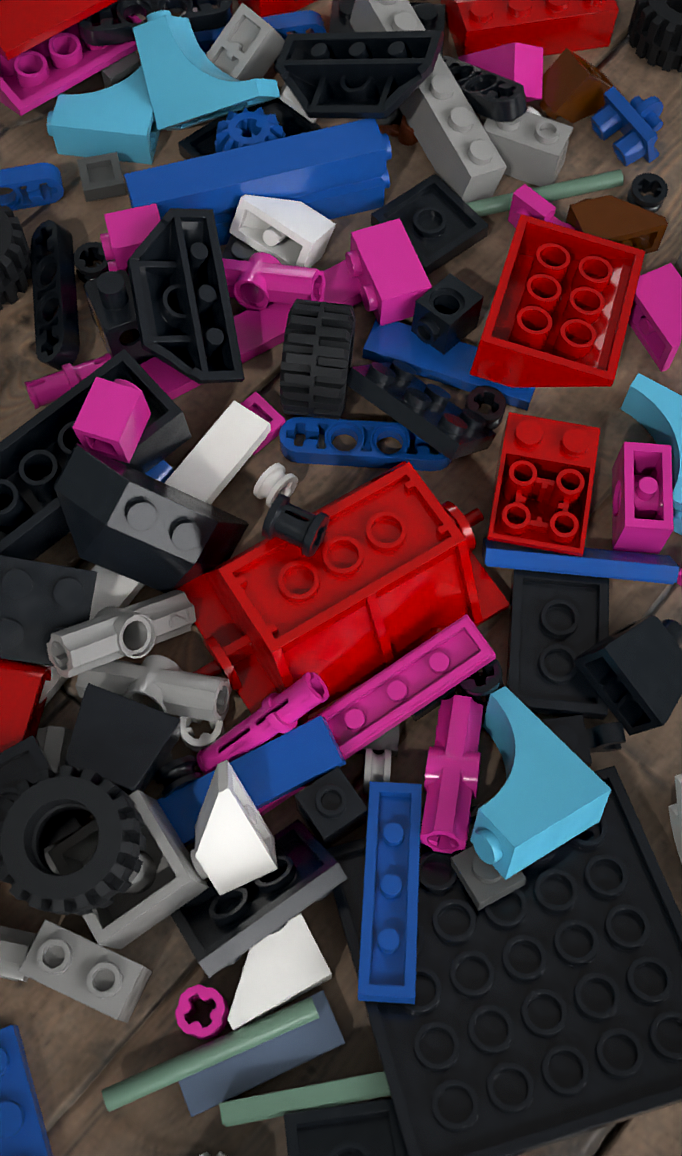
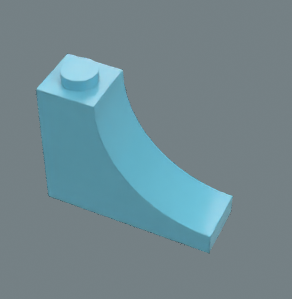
M162 10L147 15L148 22L133 27L158 130H183L228 115V111L237 112L243 110L244 106L249 108L280 97L277 80L254 78L241 81L227 75L216 67L199 46L192 31L189 18L172 16L171 11Z
M142 65L129 77L111 87L91 93L58 95L54 111H49L47 116V132L49 136H53L58 154L92 157L117 152L119 161L150 165L153 163L161 130L157 128Z
M638 373L630 385L620 409L637 420L650 433L657 444L671 445L673 531L682 535V396Z
M504 686L490 694L482 727L491 736L502 756L506 771V783L489 802L478 808L470 841L473 843L478 856L485 863L492 865L506 880L598 823L612 789Z

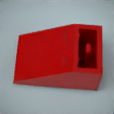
M509 412L501 439L487 540L582 557L584 554L601 428Z

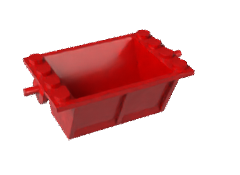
M403 461L312 512L315 515L323 512L330 516V520L318 550L310 558L302 555L301 548L276 536L271 540L266 538L177 588L176 590L185 592L190 603L194 605L196 622L193 623L203 637V643L214 659L192 673L217 676L223 673L224 677L229 679L231 688L236 690L250 715L262 707L263 699L271 693L276 692L280 694L302 678L306 672L316 673L326 684L329 698L300 717L295 727L297 728L467 614L477 627L507 609L510 603L472 553L476 548V541L471 527L484 520L482 512L476 508L463 515L458 507L450 501L440 504L410 462L406 463ZM279 732L277 735H275L274 737H272V738H271L270 740H268L267 742H270V741H272V740H274V739H276V738L282 736L284 733H280V732Z

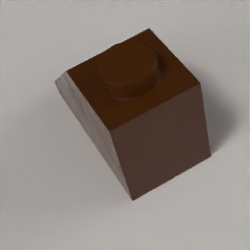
M566 48L543 74L542 100L539 106L554 120L560 116L571 123H575L595 114L605 106L604 93L613 86L615 87V85L600 69Z
M611 195L594 199H583L575 204H571L565 222L573 226L577 231L644 250L645 254L658 251L668 225L665 217Z

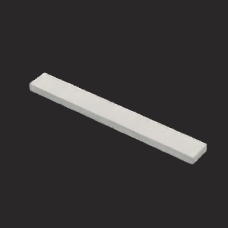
M234 400L166 480L165 484L211 505L271 431L270 423ZM95 565L91 571H97L98 573L89 620L94 619L96 614L105 607H127L144 587V584ZM36 664L50 667L52 671L51 681H45L39 703H41L47 697L46 706L68 678L58 675L55 666Z

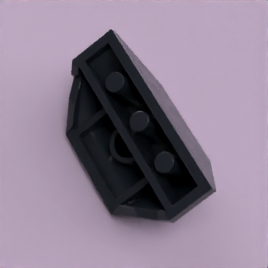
M442 30L287 34L276 69L309 118L386 119L433 72L443 43L444 34Z
M170 208L127 261L141 348L198 384L242 382L245 378L213 209Z
M77 442L54 484L79 557L163 593L176 590L230 559L249 525L243 519Z

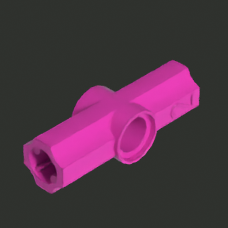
M264 252L252 254L248 261L222 258L229 297L235 298L246 309L261 311L267 307L269 302L293 305L296 299L320 302L324 299L326 280L323 270L282 265L274 256Z
M453 695L450 699L441 700L436 725L435 744L429 747L424 782V792H427L420 843L429 846L433 851L452 854L454 851L466 849L471 820L472 798L476 799L481 764V752H478L484 705L478 704L469 696Z

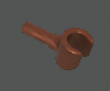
M405 115L400 125H378L381 134L387 133L388 136L397 137L403 145L413 146L418 142L413 128L406 121Z

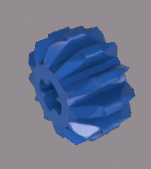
M244 106L242 113L237 114L228 111L226 120L218 122L215 150L218 153L284 138L285 132L283 127L279 125L275 114L265 115L262 107L251 112Z

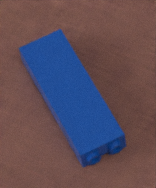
M362 119L124 174L131 208L156 203L160 219L163 218L170 208L213 209L219 244L222 246L227 244L231 236L229 230L240 198L245 194L301 201L329 220L383 207L385 189L390 187L386 162L392 158V149L387 133L381 134L376 120Z

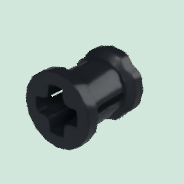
M280 494L272 503L262 526V536L270 540L276 536L301 548L302 555L310 558L318 550L324 538L330 516L323 512L318 515L312 514L290 504V497Z
M496 659L482 668L483 672L478 673L477 671L459 683L462 688V696L472 697L475 702L484 705L483 714L486 713L490 694L504 687L502 669ZM486 682V685L478 686V683ZM481 696H486V702H482Z

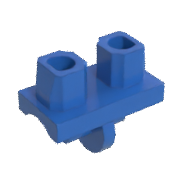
M613 86L604 93L605 106L591 117L592 129L601 140H606L618 130L622 132L624 136L613 143V151L625 167L641 157H644L650 163L659 156V152L654 145L658 139L656 131L660 130L664 124L659 118L664 105L656 96L649 97L644 101L640 96H635L629 103Z

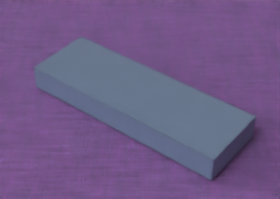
M322 990L309 996L312 997L319 1015L318 1019L178 1081L191 1117L345 1044L324 991Z

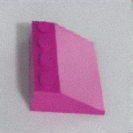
M136 14L126 18L131 23L142 22ZM118 19L113 20L114 24H118ZM76 23L9 61L0 54V102L22 116L138 50L136 41L92 46L86 44L81 39ZM93 23L92 25L99 26L100 23Z

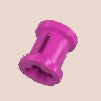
M195 985L180 995L179 1003L175 1010L177 1024L184 1033L197 1039L209 1040L217 1037L225 1029L230 1010L227 1001L216 989ZM200 998L207 1004L215 1002L217 1007L210 1012L212 1023L207 1027L198 1021L192 1023L190 1021V1017L196 1013L194 1002Z

